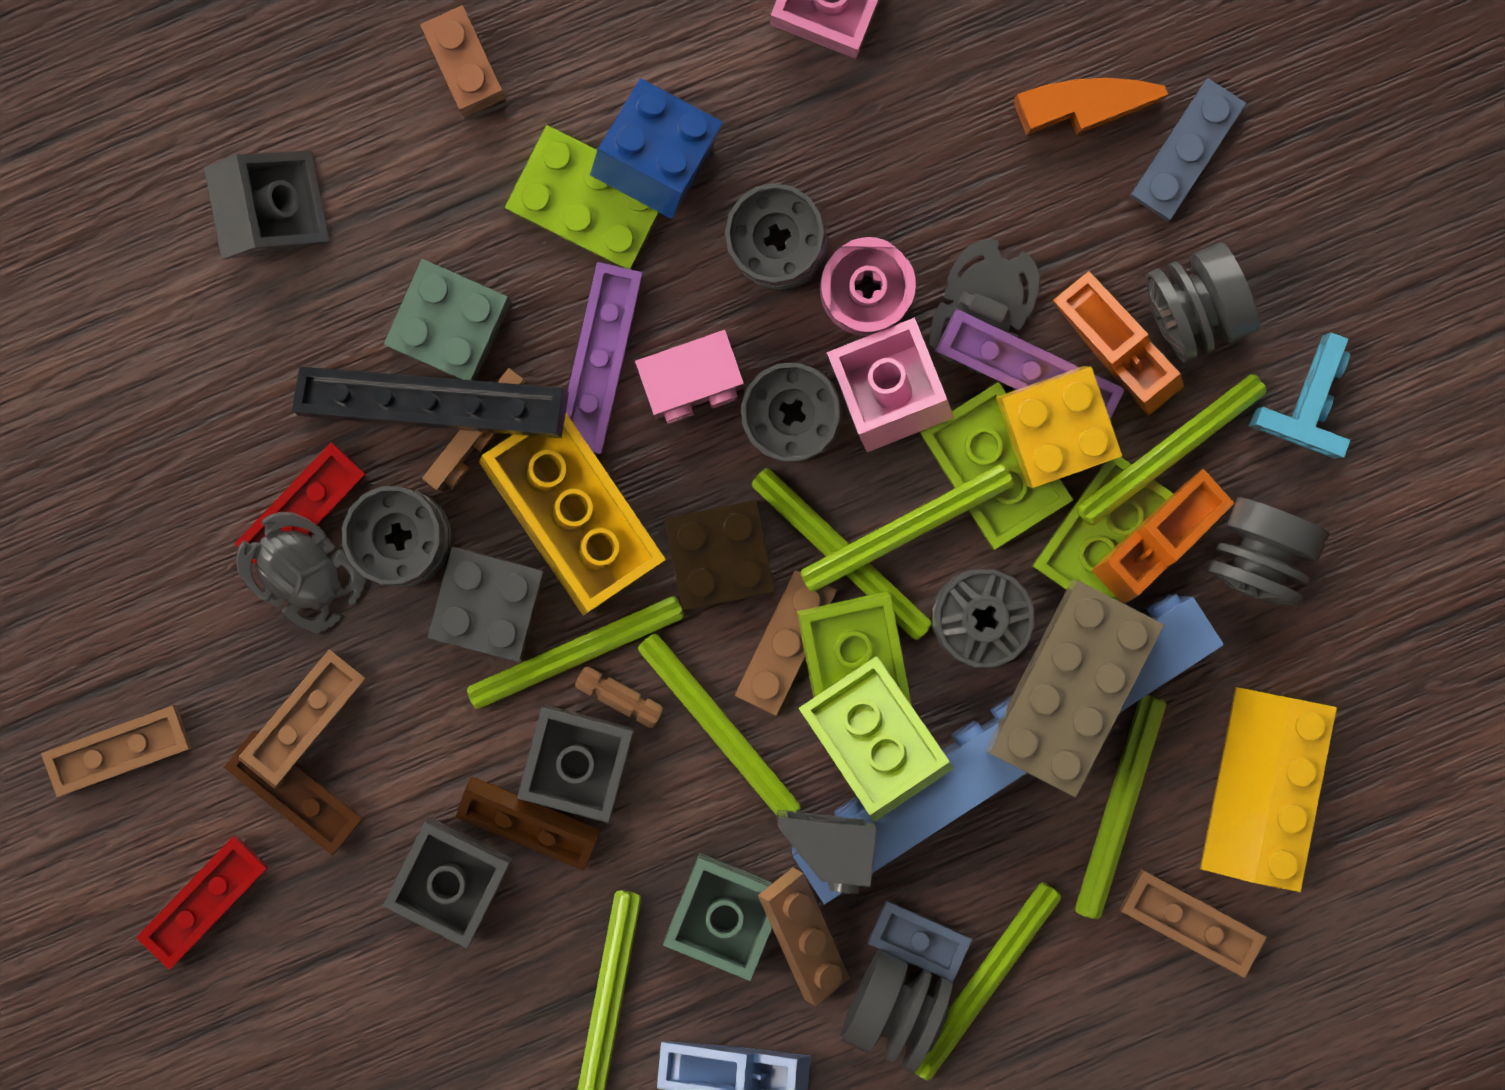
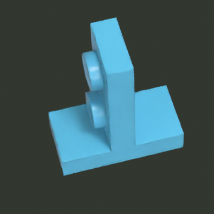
M1332 332L1322 336L1292 417L1260 407L1255 409L1249 427L1333 459L1344 458L1350 440L1316 427L1317 421L1324 422L1334 400V396L1328 394L1334 377L1339 379L1342 377L1347 367L1350 352L1344 350L1348 338Z

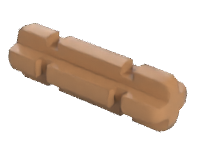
M590 666L582 669L575 683V687L589 696L592 693L597 695V700L628 717L631 714L636 716L637 722L649 728H653L663 712V707L649 698L646 701L640 698V693L610 677L607 680L601 677L603 673Z

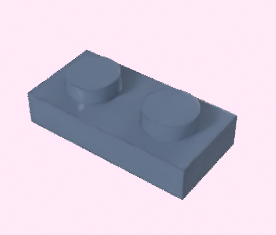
M886 899L867 943L953 982L972 938Z

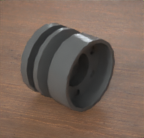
M778 183L757 186L741 196L728 215L725 229L728 252L745 277L762 288L777 291L798 288L812 279L825 262L829 244L825 222L811 198L793 186ZM775 230H780L784 236L791 234V237L785 240L786 249L783 251H778L774 245L767 247V243L773 240L772 232Z
M1222 241L1191 255L1192 277H1189L1186 270L1177 261L1167 265L1168 278L1159 268L1146 274V284L1151 299L1150 306L1155 321L1163 337L1170 343L1174 352L1183 363L1197 357L1196 343L1205 354L1214 350V335L1212 331L1214 327L1228 343L1260 330L1258 311L1251 290L1237 260L1228 246Z
M800 363L776 364L760 372L747 387L741 404L742 425L750 442L764 455L783 462L809 460L825 452L837 438L843 422L842 399L834 383L819 370ZM800 400L803 403L801 411L806 415V418L803 422L794 421L790 426L785 423L787 414L782 411L783 406L786 403L794 405Z
M381 486L363 494L349 508L342 525V546L349 563L364 578L382 585L417 586L433 579L446 566L451 548L453 547V527L446 511L432 497L401 486ZM400 527L412 533V539L405 541V549L402 545L393 543V537L400 535Z
M1237 497L1225 526L1243 537L1240 546L1218 543L1216 550L1235 559L1234 563L1231 566L1212 560L1207 572L1219 577L1229 588L1269 604H1286L1301 607L1305 596L1285 586L1288 580L1309 586L1311 578L1293 566L1296 559L1319 561L1330 533L1309 521L1250 499Z
M990 569L967 570L951 577L938 590L931 607V627L938 644L952 658L973 667H997L1013 660L1027 646L1034 629V608L1027 591L1012 576ZM990 606L993 609L990 617L995 621V624L992 628L983 626L978 631L975 628L977 619L972 616L975 609L985 610Z
M878 950L871 960L853 998L841 1030L840 1041L869 1053L881 1036L888 1038L885 1061L892 1064L905 1046L907 1048L903 1057L902 1068L914 1073L921 1065L925 1056L932 1051L943 1030L948 1016V1004L953 984L951 981L941 977L928 995L926 993L930 984L931 973L923 970L910 987L904 984L908 967L907 962Z

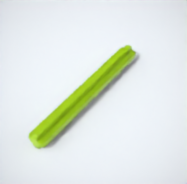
M1255 374L1247 376L1083 501L1077 508L1080 516L1090 526L1097 524L1264 396L1267 392L1265 385Z
M998 465L802 569L801 577L807 588L811 592H815L1011 488L1014 485L1013 478L1005 465Z
M763 469L752 481V487L825 556L849 545L844 538L770 469ZM870 563L846 575L867 596L888 591L891 594L896 623L913 639H920L930 629L931 621Z
M671 596L470 685L467 688L469 699L475 709H480L677 622L684 617L680 602L675 596Z
M652 634L645 639L638 647L639 652L777 816L778 810L799 812L801 809L799 802L661 637L657 634Z
M1146 695L1138 701L1076 902L1075 912L1087 918L1099 919L1102 916L1166 708V702L1163 699L1151 695Z
M1042 882L1037 886L952 1004L943 1030L934 1048L925 1056L919 1068L914 1072L916 1075L927 1081L933 1078L1061 900V895L1050 885Z
M619 890L614 894L578 1090H606L642 899L641 895L631 891Z

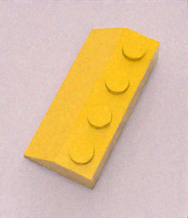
M567 413L565 415L562 439L513 434L481 456L480 465L583 616L666 560Z
M1235 687L1200 869L1256 884L1301 892L1337 707Z

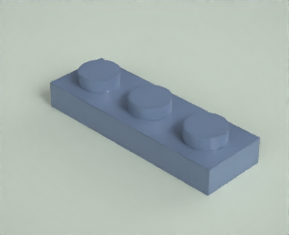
M1207 78L1129 197L1168 222L1241 113L1246 102Z

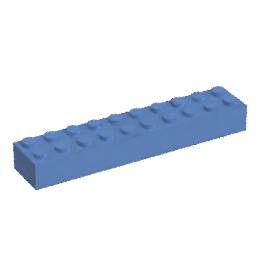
M1169 593L1146 608L1150 613L1149 617L1164 624V627L1121 711L1224 645L1193 597L1178 596L1177 594L1171 596ZM1012 696L990 709L994 717L979 725V723L973 720L951 735L955 742L942 751L954 768L952 771L874 822L877 831L872 873L1027 773L985 750ZM857 796L834 811L835 816L872 820ZM794 847L791 848L794 859L823 904L841 894L840 892L830 891L828 882H821Z

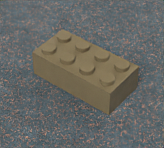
M1072 580L985 750L1044 782L1077 797L1164 624L1078 580Z

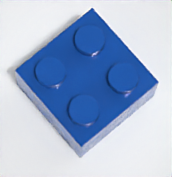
M640 78L600 144L590 176L673 219L713 150L723 122Z

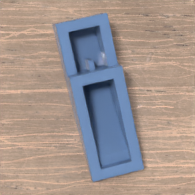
M663 1041L661 1042L657 1089L808 1090L811 1056L755 1048Z

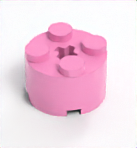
M872 237L851 240L834 252L823 270L820 282V297L824 310L834 324L852 334L869 336L898 324L905 316L914 299L916 288L914 270L904 254L886 240ZM863 276H871L872 284L880 286V290L874 291L870 299L863 298V292L855 290L854 285L861 284Z

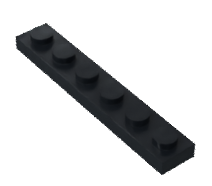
M299 366L292 412L304 417L562 439L569 392L559 387Z

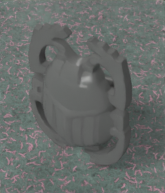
M994 239L979 240L967 246L956 259L947 279L948 284L945 289L944 298L954 300V302L951 304V307L941 302L933 317L929 345L934 348V352H937L936 348L943 336V322L946 317L951 319L956 308L1017 337V334L1008 332L1010 325L1017 330L1021 329L1026 318L1033 311L1039 293L1040 275L1033 259L1024 251L1020 253L1019 257H1014L1010 260L1004 257L1001 258L1000 250H998L999 242ZM983 255V261L975 263L961 277H958V273L965 264L974 257ZM1020 273H1024L1028 281L1029 293L1026 305L1022 304L1024 290L1020 281ZM939 353L940 357L946 358L948 362L954 361V359ZM967 366V368L969 369V371H973V370H974V371H976L977 373H981V372H979V371H977V370H975V369H973V368Z
M278 512L267 516L262 520V524L265 526V537L261 539L260 543L253 542L249 544L247 541H242L236 556L238 573L251 591L262 600L268 601L277 608L286 600L289 604L281 611L294 624L315 634L326 631L328 627H333L335 622L340 621V614L334 613L326 618L329 614L330 603L337 596L346 595L351 592L347 598L348 604H355L356 599L360 597L361 592L364 590V584L367 582L366 578L349 563L344 551L338 549L333 557L328 554L334 550V544L326 537V533L309 519L293 512ZM297 526L306 528L313 532V535L310 536L300 531H282V527ZM253 559H256L257 573L264 588H260L254 580L251 571V561ZM340 565L345 567L349 573L350 579L346 587L341 585L338 577L337 568ZM300 608H311L320 610L321 614L314 618H308L301 615L298 610Z

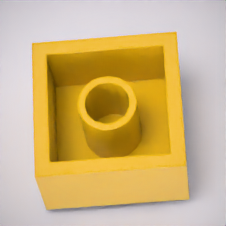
M1082 366L996 397L1026 485L1035 488L1122 457L1091 366Z

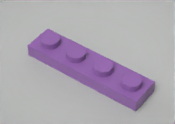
M597 262L570 378L566 413L593 453L602 455L643 272Z
M957 308L936 348L937 352L1015 389H1020L1079 368ZM1095 375L1107 413L1111 419L1125 389Z

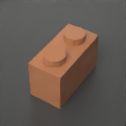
M463 5L420 24L464 118L506 99Z

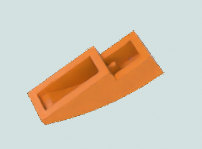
M1118 78L1075 79L1048 84L1019 93L1014 98L1013 103L1026 135L1070 119L1077 136L1162 102L1168 96V92L1164 85L1140 80Z
M1090 271L1053 300L1054 304L1078 335L1148 416L1184 387L1181 373L1150 341L1148 333Z
M1202 469L1140 523L1092 571L1121 603L1125 604L1138 597L1235 503L1212 477Z

